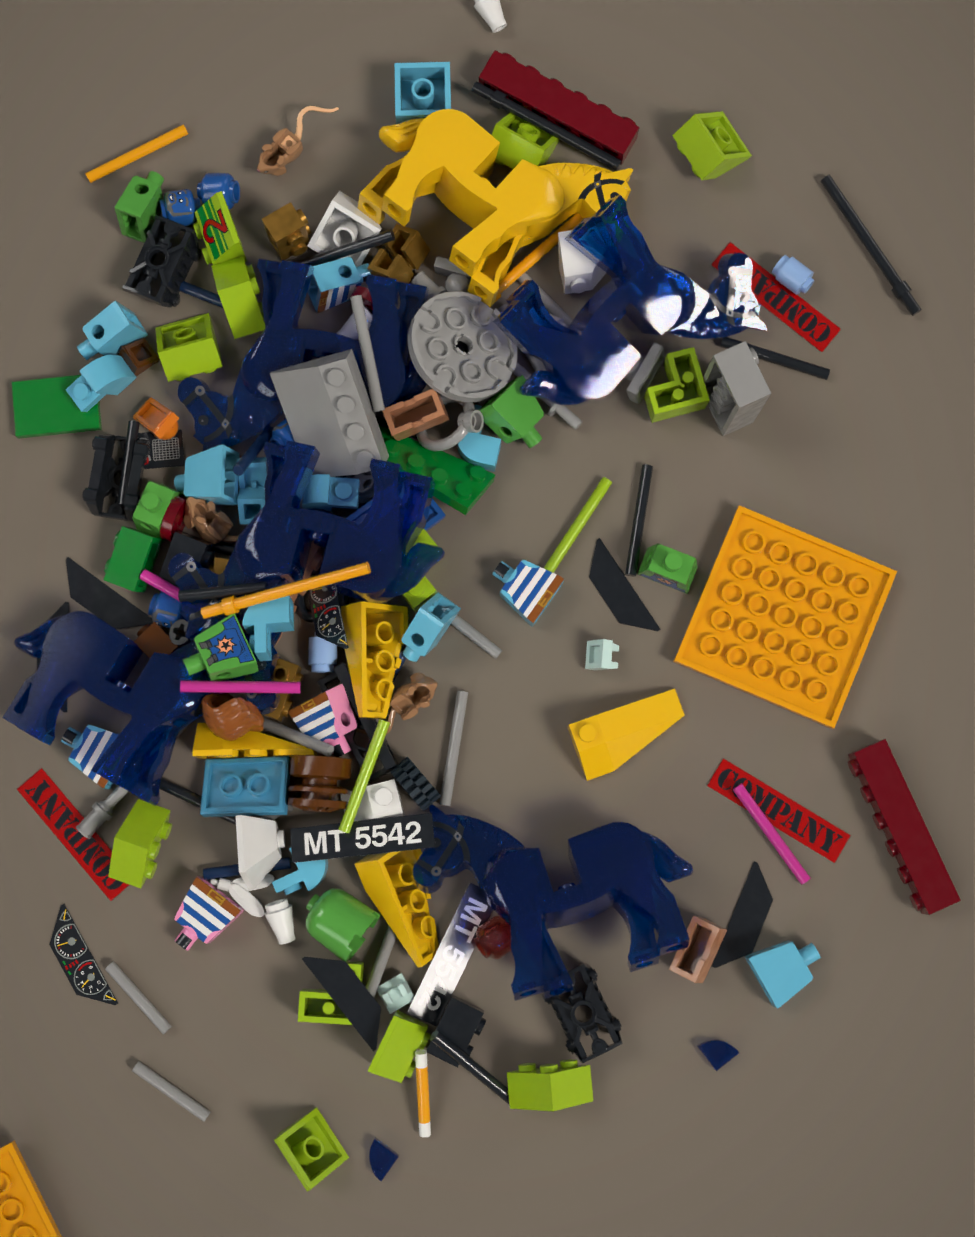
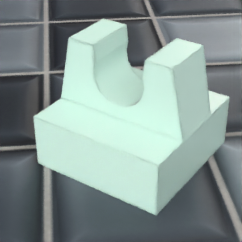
M606 639L587 641L585 669L606 670L618 668V662H612L611 660L612 652H618L619 645L614 644L613 640Z
M402 973L379 985L377 989L390 1014L412 1002L415 997Z

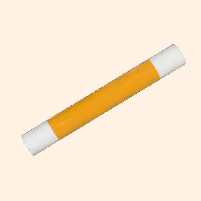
M420 1049L415 1051L419 1136L429 1137L431 1135L427 1051Z

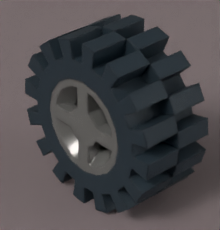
M408 756L390 771L423 811L441 797Z

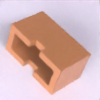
M434 389L418 394L405 402L401 401L383 410L391 435L397 441L450 420L440 394Z
M693 915L685 932L681 947L678 948L669 970L694 983H703L727 929L703 917Z

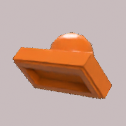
M152 397L132 417L141 426L154 434L156 438L161 440H169L178 432L177 421L179 417Z

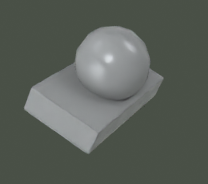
M440 256L436 257L434 270L437 274L447 276L445 281L446 292L458 291L469 293L468 288L471 277L450 262L449 259Z
M653 343L645 359L641 355L632 354L622 361L621 373L623 377L631 381L627 388L629 400L637 404L641 402L647 388L652 383L665 360L663 346Z

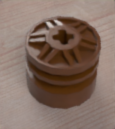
M291 755L290 775L302 778V784L291 785L288 791L301 792V798H288L287 805L300 808L303 811L333 812L346 809L348 802L336 801V794H350V790L338 787L337 780L351 778L352 759Z

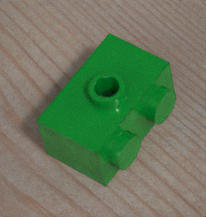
M122 526L114 538L113 544L115 548L111 558L105 564L104 572L106 574L103 580L133 592L145 593L148 583L142 581L140 575L145 569L152 572L163 539L134 528Z

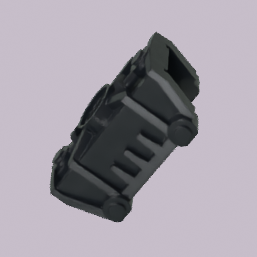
M155 215L154 224L151 230L147 232L148 237L133 269L130 268V276L122 289L128 293L155 302L158 305L171 308L172 306L176 307L180 303V285L185 281L193 262H197L200 259L201 249H199L197 235L193 229ZM180 231L185 232L181 243L171 248V238L176 237ZM157 253H163L166 257L164 263L158 266L153 265ZM160 274L162 284L156 297L151 296L152 287L150 283L152 279L157 280Z
M111 434L95 436L92 441V447L95 450L89 486L83 490V500L94 516L134 522L132 517L140 500L139 493L144 466L150 454V440L138 439L135 443L128 488L124 500L125 508L123 509L122 506L117 505L120 486L115 483L116 475L122 472L123 458H119L117 465L112 455L115 441H120L121 449L125 450L126 437ZM113 492L112 497L115 498V504L109 507L107 513H102L104 498Z
M585 963L544 982V990L542 991L544 1001L548 1005H552L568 1039L566 1041L568 1051L572 1054L575 1053L581 1063H585L623 1044L619 1032L622 1025L619 1019L612 1017L596 983L598 976L595 969L589 968ZM577 971L580 972L587 987L585 997L581 991L577 992L574 987V973ZM558 981L564 988L569 990L571 994L568 997L570 1004L560 1000L553 985L554 982ZM587 1005L591 1008L592 1016L588 1021L580 1022L576 1019L575 1010L578 1006ZM596 1022L606 1026L614 1042L613 1044L608 1045L603 1039L598 1037L596 1031L599 1028ZM582 1029L585 1035H590L593 1040L591 1044L592 1054L589 1056L586 1055L580 1042Z

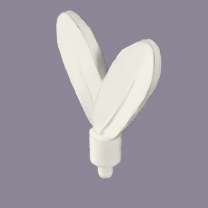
M267 874L254 890L269 886L274 881V876ZM242 877L234 879L232 882L224 878L210 880V883L216 885L217 889L229 891L233 899L249 914L256 917L264 916L262 904L249 892L252 890H248Z

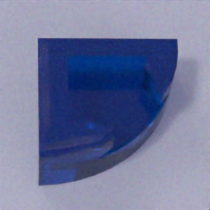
M720 1040L705 1041L697 1046L716 1071L739 1054L738 1050L732 1045Z
M375 1137L370 1147L369 1159L374 1175L382 1181L399 1157V1154Z

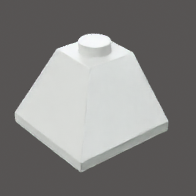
M339 191L331 201L307 246L317 253H322L378 234L382 228L357 209L358 202ZM370 249L346 257H351L357 267L362 265Z
M614 223L558 232L559 271L565 294L582 293L592 290L614 264L615 246Z
M393 779L367 786L354 821L405 816L397 781ZM350 791V794H340L341 800L349 802L352 791Z
M237 815L236 832L239 874L248 890H254L282 858L281 848L286 847L284 830H279L276 821Z

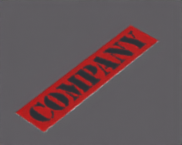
M731 242L711 264L718 271L721 267L730 268L732 266L753 270L752 276L736 275L735 284L743 291L748 292L753 299L819 351L823 352L841 330L804 299L775 279L776 277Z
M723 758L708 783V787L746 809L733 791L736 786L742 783L774 827L833 863L836 862L851 835Z
M42 768L17 789L110 901L129 886V884L108 877L112 856L111 849L96 832L88 839L76 829V826L84 820V817Z

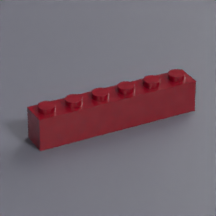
M494 50L479 75V83L494 91L498 89L507 94L506 98L620 159V165L623 164L637 140L639 126L632 119L620 117L612 113L611 109L606 105H597L588 100L587 96L583 93L567 89L559 80L549 79L541 75L536 68L530 65H522L508 53H500Z
M886 739L879 740L848 754L850 761H848L850 771L854 777L858 776L863 786L860 788L862 797L867 804L871 803L875 812L872 815L874 823L879 830H883L887 838L885 846L890 856L897 859L900 866L897 868V872L904 884L908 883L912 892L910 900L915 910L921 911L922 914L930 915L961 901Z

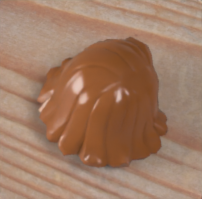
M211 693L203 698L201 703L203 717L209 730L217 737L232 741L244 736L249 731H263L264 718L255 705L242 697L234 698L230 693Z

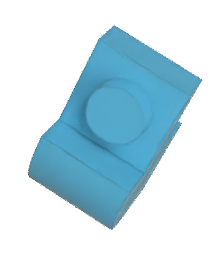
M105 355L80 370L82 375L66 391L81 412H88L106 394L118 395L137 377L121 356Z
M474 405L475 410H479L482 407L479 405ZM481 431L478 433L468 432L464 439L457 444L459 454L463 460L475 466H481L487 471L495 472L501 448V439L482 435Z
M267 457L255 458L241 476H238L240 489L237 502L240 524L269 523L271 481L268 475Z
M316 474L304 477L303 510L324 509L332 512V507L358 509L360 480L356 478L330 477L329 474Z
M290 596L250 606L244 614L242 626L247 634H253L250 635V648L252 652H255L259 661H272L271 633L294 631V603Z
M328 859L296 863L297 871L272 882L276 893L284 891L285 895L291 894L302 888L300 883L303 881L308 891L315 889L326 876Z

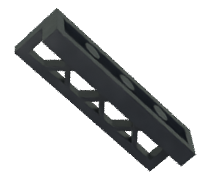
M342 663L334 667V673L317 682L323 693L329 690L326 684L338 678L341 684H343L349 698V703L353 705L357 713L355 719L357 728L364 729L370 739L368 747L364 748L356 745L354 741L357 728L352 730L351 733L348 732L344 735L360 767H362L365 756L363 758L360 750L367 753L378 723L374 718H359L348 665ZM386 738L378 755L384 768L371 774L368 783L390 773L398 765Z

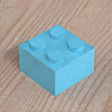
M450 62L394 63L396 124L411 119L425 118L438 110L451 109Z

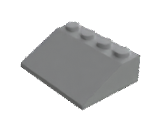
M352 349L270 373L307 476L316 474H329L330 477L356 475L385 466L389 454Z

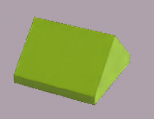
M317 1107L281 1131L274 1139L307 1192L349 1158Z

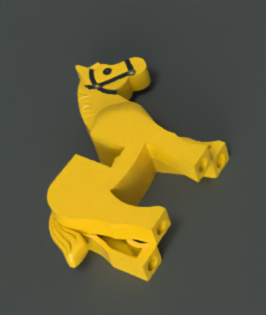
M442 109L429 114L425 118L411 119L380 128L379 138L387 147L396 153L409 152L398 161L386 165L360 192L357 208L379 225L384 221L386 213L402 226H405L410 220L412 205L415 199L435 193L454 215L473 228L472 231L452 246L449 261L471 277L468 292L482 298L481 302L491 307L495 303L499 283L506 276L515 253L521 247L549 235L553 229L573 214H580L584 221L593 227L614 223L615 245L618 244L627 226L623 202L627 201L631 191L628 182L633 169L628 168L612 172L599 166L580 163H553L537 166L522 159L495 188L487 178L492 174L500 142L467 114L454 109Z

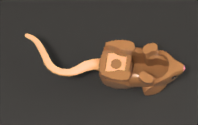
M316 106L303 108L297 117L295 134L284 128L274 135L271 144L263 145V153L260 155L257 166L258 172L274 176L285 174L287 172L285 165L296 160L303 151V145L300 141L303 130V115L308 111L332 113L339 110V108L326 109Z

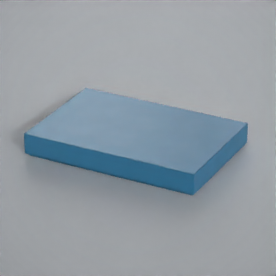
M289 756L205 759L200 815L203 817L287 815L291 758Z

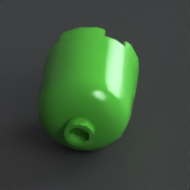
M339 888L326 890L321 896L315 894L306 906V909L310 911L306 917L308 933L334 955L346 962L356 954L366 939L362 936L369 927L373 929L380 918L378 912Z

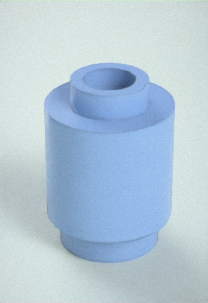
M784 255L772 270V274L776 276L775 279L796 295L800 292L805 294L815 281L812 278L814 272L793 256L789 258L787 255Z
M314 632V637H309L308 665H311V672L333 673L334 666L337 665V645L317 637L316 632Z

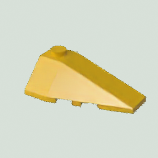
M363 601L342 606L341 614L349 648L345 649L358 716L359 718L386 719L394 690L393 678L396 669H399L401 664L399 655L404 644L401 639L408 629V607Z
M672 689L569 724L567 728L586 780L588 781L614 772L685 716L676 690Z
M197 723L193 745V756L200 759L291 757V755L317 756V752L312 749L260 732L249 731L236 740L227 741L214 735L206 723Z
M421 849L365 856L354 864L365 891L416 966L423 967L434 958L439 944L435 919L430 916L427 900L431 899L430 889H426L424 874L418 871L421 866L416 863L419 858L425 861Z

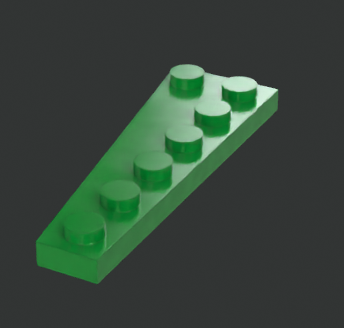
M379 425L389 454L384 467L464 515L471 510L494 482L496 475L481 466H475L443 451H430L424 448L418 441L409 437L397 441L391 435L388 428Z

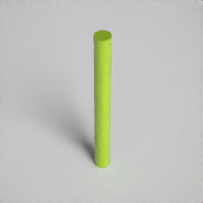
M606 477L601 479L544 566V569L552 573L555 572L611 486L612 482Z
M381 719L378 721L338 829L340 831L350 833L390 722Z

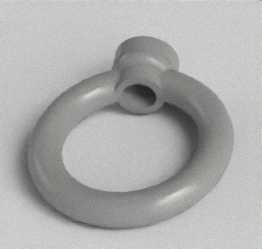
M440 394L444 405L452 402L462 405L464 413H460L457 422L459 427L451 435L441 440L431 439L427 434V430L416 434L419 443L430 451H444L457 445L468 432H480L483 428L484 418L479 410H475L473 402L456 401Z

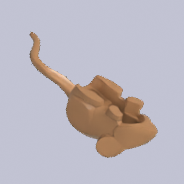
M193 497L186 499L183 521L188 529L195 527L202 539L213 544L220 543L221 541H243L249 543L253 550H257L256 544L250 538L227 535L233 523L224 512L218 513L215 510L214 502L209 501L206 503L205 500ZM252 561L253 572L255 576H258L256 562Z
M415 673L410 677L411 683L404 684L393 692L390 702L391 708L387 719L390 725L386 735L393 727L396 713L401 715L403 720H407L417 715L419 708L430 706L429 701L433 698L438 685L434 679L425 676L423 673ZM357 728L356 732L367 734L364 729Z

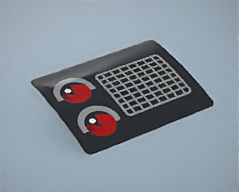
M181 429L169 440L158 439L151 432L138 433V439L150 440V454L147 457L144 469L184 466Z

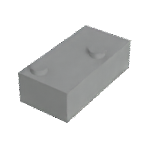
M746 341L713 355L703 377L710 399L708 407L723 436L752 424L771 395V391L757 365L759 364L757 353L753 348L749 349Z

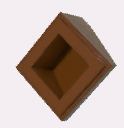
M145 338L122 346L118 353L135 376H138L160 360Z

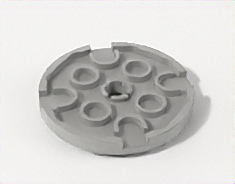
M453 291L432 297L417 311L408 331V350L418 374L436 392L456 401L478 402L494 396L508 383L517 364V344L509 323L496 308L494 310L491 309L488 305L481 302L482 298L476 295ZM457 341L467 344L469 349L467 354L461 351L459 347H456Z

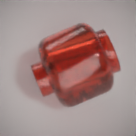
M494 916L477 928V937L474 939V942L485 958L491 957L498 960L517 947L518 940L516 935L519 933V930L510 918L505 920L501 916Z

